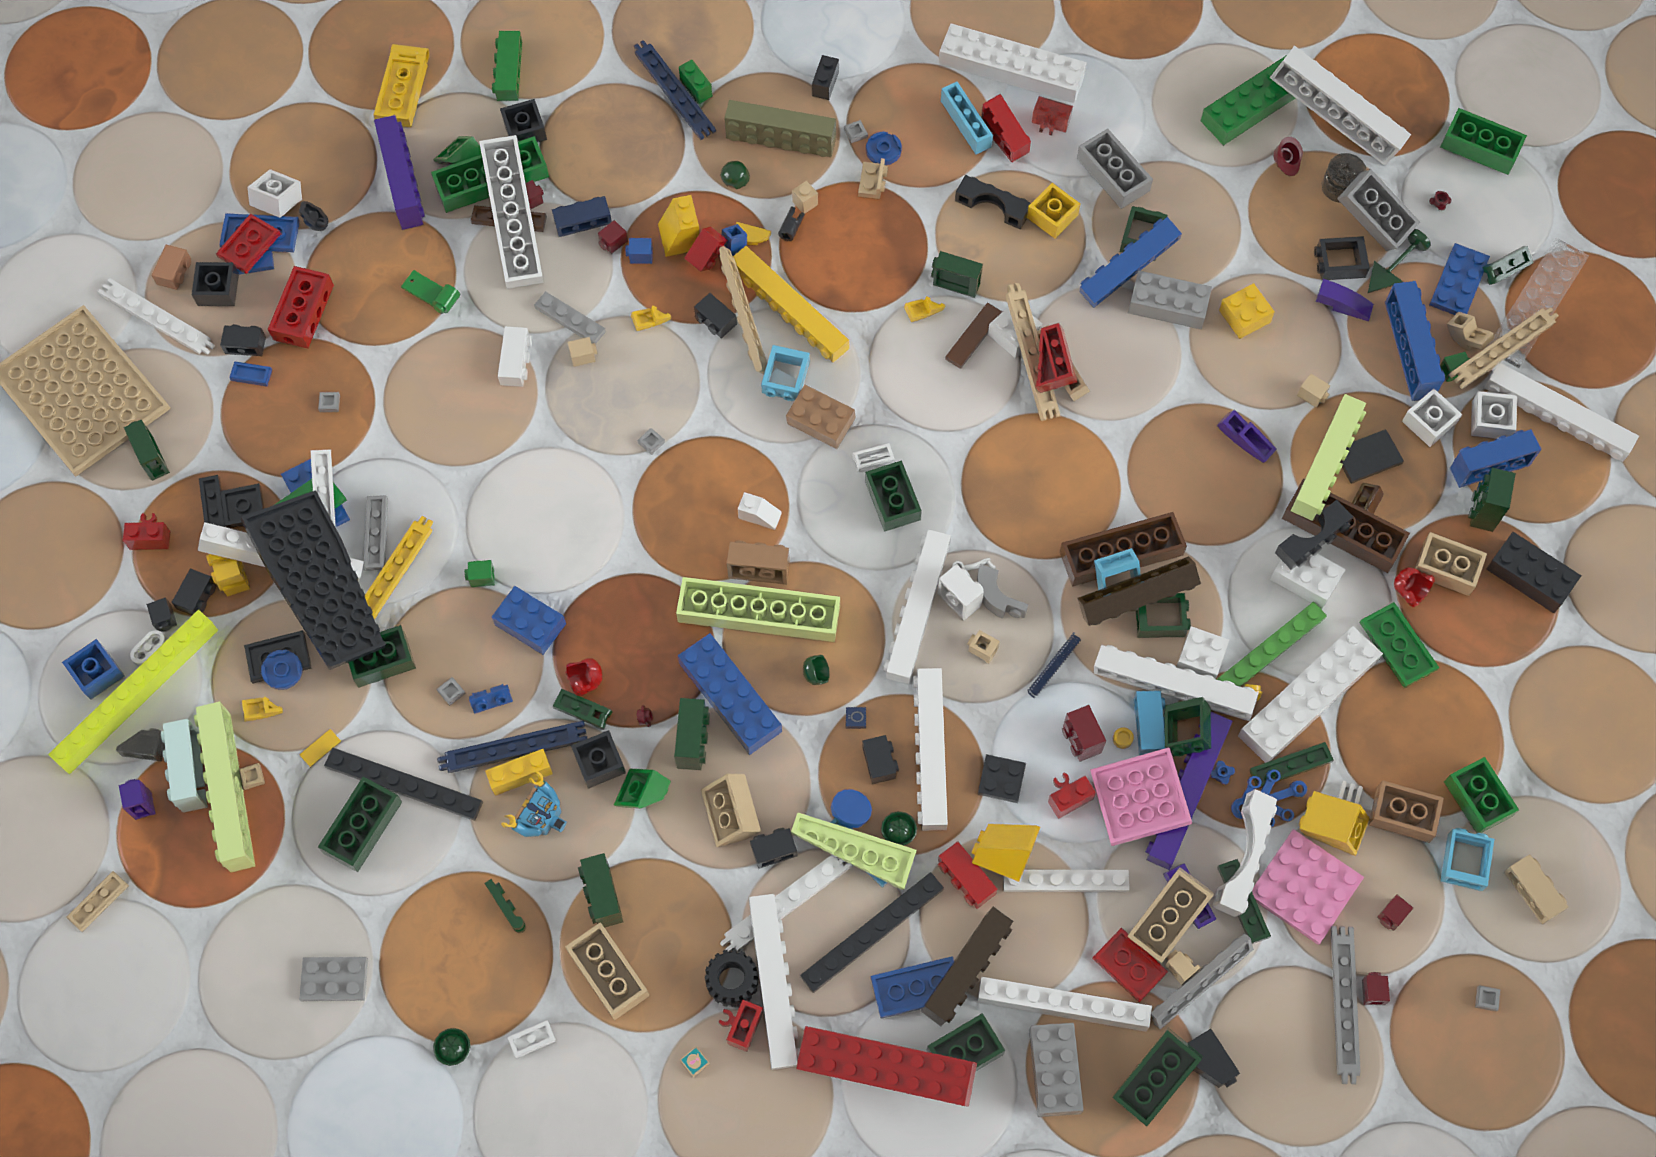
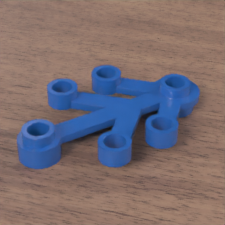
M1269 770L1261 790L1262 793L1274 797L1278 801L1290 796L1303 797L1307 793V786L1303 781H1293L1289 788L1270 794L1274 783L1279 781L1281 775L1278 770ZM1272 772L1276 773V779L1274 780L1270 776ZM1251 776L1247 781L1248 785L1242 798L1233 801L1231 811L1235 817L1243 819L1239 806L1244 804L1247 793L1261 786V779L1258 776ZM1254 778L1258 782L1256 786H1253L1251 783ZM1298 785L1302 786V792L1300 793L1296 790ZM1275 805L1277 807L1275 814L1280 816L1283 821H1291L1294 818V812L1291 809H1283ZM1286 811L1290 813V817L1288 819L1284 817V813ZM1271 818L1270 825L1271 827H1273L1275 824V819Z

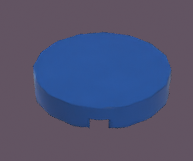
M884 131L878 132L870 136L866 143L867 157L873 163L880 164L882 158L885 159V165H890L901 156V141L894 134L891 135Z
M276 650L270 653L261 666V675L264 681L271 688L278 690L293 687L300 680L303 673L300 659L288 650Z
M845 789L838 792L833 798L830 807L833 817L837 818L841 825L849 828L863 826L869 820L872 812L871 803L867 797L853 789Z

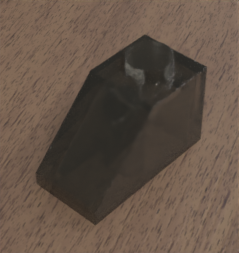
M150 728L149 731H139L118 745L116 751L122 757L162 762L165 743L162 742L161 730Z

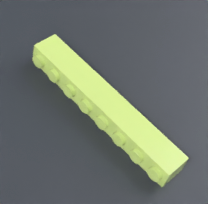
M1344 394L1291 509L1292 512L1312 521L1316 514H1321L1325 506L1322 501H1327L1331 492L1328 490V487H1333L1337 479L1334 474H1339L1343 466L1340 461H1344L1349 450H1346V447H1351L1355 437H1352V434H1357L1360 428L1358 421L1362 422L1366 411L1363 410L1366 405L1365 402Z

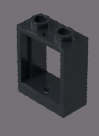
M1364 236L1319 239L1317 246L1314 247V256L1318 259L1317 273L1320 274L1321 281L1323 279L1366 278L1370 267ZM1353 249L1356 265L1329 267L1326 250Z

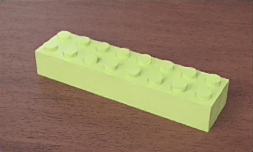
M683 577L676 615L680 623L835 642L840 611V597Z
M221 702L196 707L197 714L194 715V721L196 726L199 727L197 740L199 745H202L200 759L201 763L205 765L203 779L205 784H208L209 790L206 791V798L208 803H211L212 809L209 810V817L211 822H214L215 830H212V837L214 842H217L218 849L215 850L216 859L230 872L255 867L231 714Z

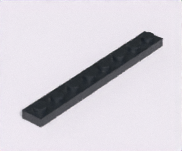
M333 747L324 764L327 769L358 780L365 777L389 791L473 821L476 820L483 804L482 800Z
M930 872L803 972L800 977L813 993L816 992L942 892L944 887Z

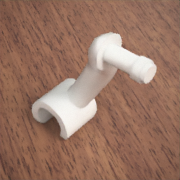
M990 558L964 565L961 561H956L952 565L953 567L957 564L960 568L963 567L966 570L978 569L980 564H988L991 568H996L990 562Z

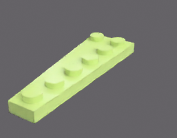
M797 813L791 830V834L901 890L905 889L915 858V849L801 813Z

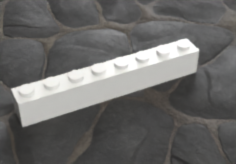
M1502 363L1497 365L1484 387L1490 393L1517 396V406L1525 412L1534 414L1542 421L1551 423L1561 431L1568 432L1578 440L1585 441L1595 449L1602 450L1611 455L1612 458L1622 462L1630 454L1639 438V435Z
M204 522L198 551L265 567L248 533ZM350 558L353 571L356 572L359 582L364 561Z
M928 529L927 536H922L920 547H923L922 553L917 554L915 564L918 565L917 570H913L910 577V582H913L912 587L907 588L905 594L907 604L906 606L902 605L899 617H902L901 624L897 623L894 632L897 638L890 645L889 653H892L890 660L886 659L883 671H886V679L910 684L939 578L949 549L951 535Z
M1101 645L1094 665V674L1149 691H1161L1162 695L1182 701L1203 697L1210 705L1211 710L1247 721L1251 720L1258 697V692H1255L1250 687L1242 688L1230 681L1222 682L1216 680L1213 676L1199 675L1191 669H1179L1171 663L1163 664L1151 657L1143 658L1137 656L1136 653L1131 651L1123 652L1111 645Z
M942 668L917 669V676H913V688H917V695H914V707H918V714H914V724L919 728V733H915V745H919V752L916 753V765H920V772H916V783L920 784L921 792H917V804H921V812H918V824H922V831L947 830Z
M774 894L749 897L771 1070L797 1067L800 1048L795 1047V1039H798L797 1026L792 1025V1018H795L794 1005L789 1004V996H792L791 983L787 984L786 975H789L788 962L783 960V954H786L785 941L780 939V933H783L782 920H778L777 912H780L779 899H775Z
M981 977L977 1003L1145 1032L1150 1026L1152 1006L986 977Z

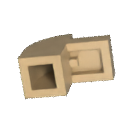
M1458 311L1447 323L1453 340L1466 350H1469L1471 347L1484 350L1494 339L1493 332L1477 328L1474 316Z

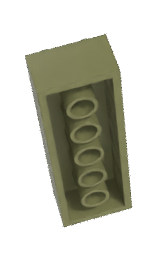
M729 100L724 117L727 139L748 142L749 144H760L767 147H777L788 151L794 150L804 154H816L821 157H832L836 142L835 118Z

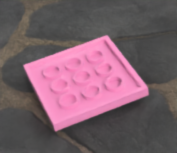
M1170 748L1090 769L1111 846L1192 824Z
M1293 829L1253 887L1252 893L1258 904L1319 945L1364 877Z

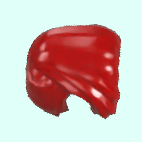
M1405 568L1395 577L1394 588L1411 607L1415 608L1424 600L1433 587L1435 577L1421 573L1415 568Z
M586 658L580 662L568 663L566 665L565 674L567 675V680L570 681L569 684L572 691L577 696H583L595 690L603 680L601 666L593 658Z

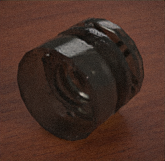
M1341 153L1334 156L1329 162L1321 183L1325 196L1332 201L1341 203L1337 198L1361 172L1366 171V165L1363 160L1350 153Z

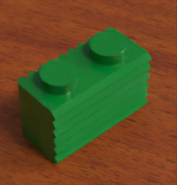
M689 60L679 66L680 81H682V84H684L687 91H689L698 104L713 96L712 84L693 60Z

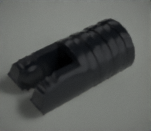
M793 206L790 207L778 232L779 237L785 241H793L805 216V213L801 212L797 219L793 218L792 216L796 209Z

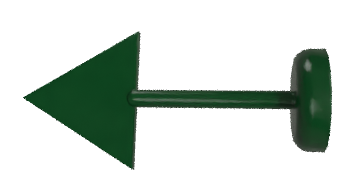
M1414 229L1407 237L1411 245L1388 269L1374 261L1368 293L1391 287L1394 283H1402L1403 281L1392 274L1391 271L1414 248L1419 251H1427L1431 246L1429 238L1420 230Z

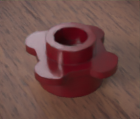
M1437 191L1435 196L1430 198L1429 203L1435 205L1438 210L1443 211L1452 200L1446 192Z
M642 705L641 709H638L636 713L639 725L651 727V721H653L652 711L646 708L645 705Z

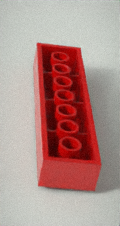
M805 1026L796 1069L969 1107L977 1063Z

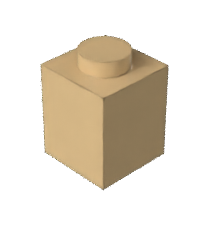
M805 181L792 190V202L801 212L807 213L818 205V192Z
M590 337L567 342L574 367L596 362L594 355L598 353L595 343L591 344Z
M1310 374L1300 387L1297 396L1317 407L1320 402L1324 404L1329 397L1328 390L1330 385L1315 375Z

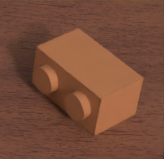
M165 245L151 275L157 285L178 290L179 285L184 281V274L187 268L191 266V257L187 250Z

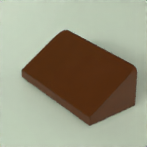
M1362 483L1352 504L1374 514L1384 493L1378 485Z

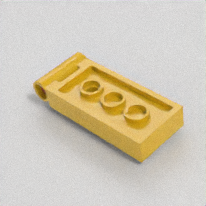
M392 44L373 114L375 119L395 115L397 122L401 121L403 127H412L428 67V48Z

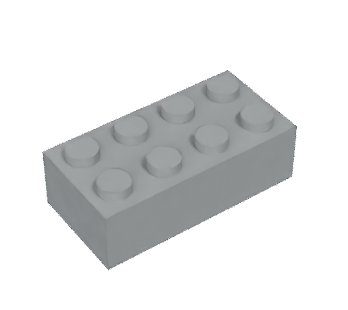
M1108 128L1079 146L1077 159L1121 209L1150 191L1153 178Z
M1371 169L1361 172L1337 198L1386 251L1397 249L1420 223Z
M1138 270L1128 313L1202 329L1212 287Z
M1074 1023L1031 1026L1029 1036L1038 1117L1081 1114L1084 1110Z

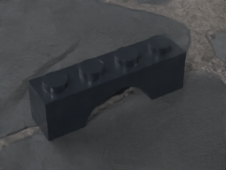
M968 175L964 176L955 194V201L969 208L980 203H992L998 206L1004 214V223L1020 230L1027 220L1028 206L1031 204L1024 198L1016 197L1008 191H1002L992 184H986L979 181L976 177Z
M1336 500L1320 514L1318 520L1321 532L1318 535L1303 538L1292 534L1278 545L1275 554L1290 570L1296 566L1301 567L1308 560L1307 557L1311 554L1315 556L1321 551L1322 545L1325 543L1329 545L1337 537L1336 534L1347 531L1351 526L1350 522L1353 516Z

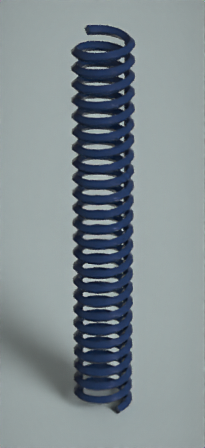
M1075 632L1072 633L1073 635L1063 644L1056 656L1052 658L1043 672H1041V675L1029 687L1027 691L1031 697L1035 698V696H1038L1040 691L1044 689L1043 686H1046L1045 684H1048L1047 682L1053 677V674L1059 670L1058 667L1063 665L1064 660L1070 656V653L1076 648L1075 646L1081 642V639L1074 635Z

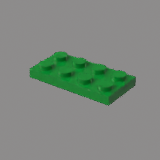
M1395 602L1360 620L1359 623L1374 645L1383 653L1382 657L1404 688L1439 669V666Z

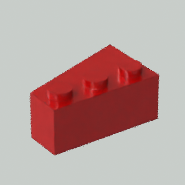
M999 94L983 103L981 118L992 133L994 142L1008 159L1014 162L1030 152L1031 140L1022 129L1002 95Z
M1060 323L1041 328L1036 388L1040 393L1076 383L1077 379L1064 329Z

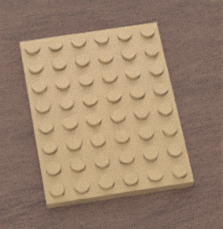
M84 305L0 362V385L75 477L129 439L123 427L141 419L148 426L171 409Z

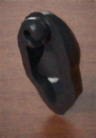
M308 201L301 202L299 214L303 218L304 223L314 231H324L328 226V217L323 210Z

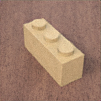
M1530 854L1504 871L1542 925L1568 908L1565 897L1557 892L1551 878L1544 874L1540 863Z

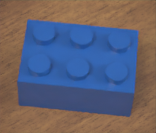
M516 586L512 588L492 615L495 626L542 655L545 654L566 625L562 614Z

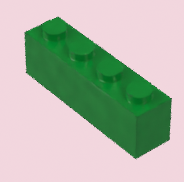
M499 31V36L495 39L497 53H494L496 68H493L495 83H492V93L496 94L497 101L519 100L523 43L520 31Z

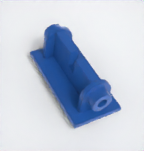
M501 684L490 688V693H487L486 690L472 693V696H469V701L474 714L513 702L508 684Z

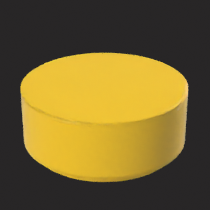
M1125 727L1118 728L1113 735L1115 746L1120 749H1126L1131 746L1134 740L1132 731Z

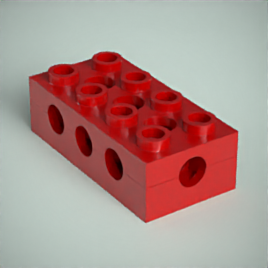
M297 266L293 267L267 329L274 341L309 348L334 287L329 274Z

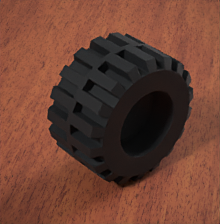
M732 949V952L723 950V954L717 953L714 959H710L709 966H706L705 982L710 996L718 1004L720 1002L726 1007L728 1005L736 1007L737 1004L742 1003V1000L750 1001L753 993H756L757 985L759 984L757 967L753 963L750 956L747 957L743 951L739 953L736 949ZM728 968H738L744 973L743 983L735 989H727L720 984L719 977Z

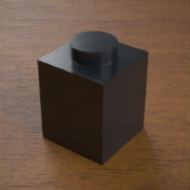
M166 597L146 604L152 625L156 630L168 631L177 625L172 605Z

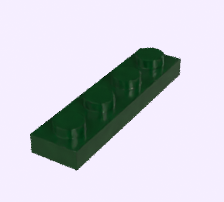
M1326 742L1252 767L1249 771L1251 776H1258L1261 779V786L1259 788H1262L1269 770H1278L1281 775L1279 781L1330 764L1334 759ZM1272 772L1270 776L1274 780L1276 779V773ZM1254 778V779H1253V780H1254V783H1255V785H1257L1258 782H1257V780Z
M1238 859L1218 865L1217 868L1224 884L1239 869L1240 863ZM1251 891L1247 898L1248 907L1243 914L1238 915L1245 934L1251 938L1252 944L1269 939L1271 935Z

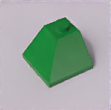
M458 136L433 160L438 163L455 164L481 155V147L473 136Z
M630 768L614 806L641 809L661 801L668 792L671 780L655 770Z

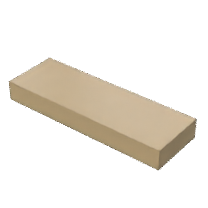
M112 871L66 918L83 932L129 885Z

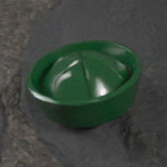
M897 811L890 813L882 822V836L887 841L903 846L907 845L916 836V821L906 812Z
M456 1028L446 1029L439 1033L433 1044V1052L436 1059L448 1066L458 1065L463 1062L471 1048L467 1034Z

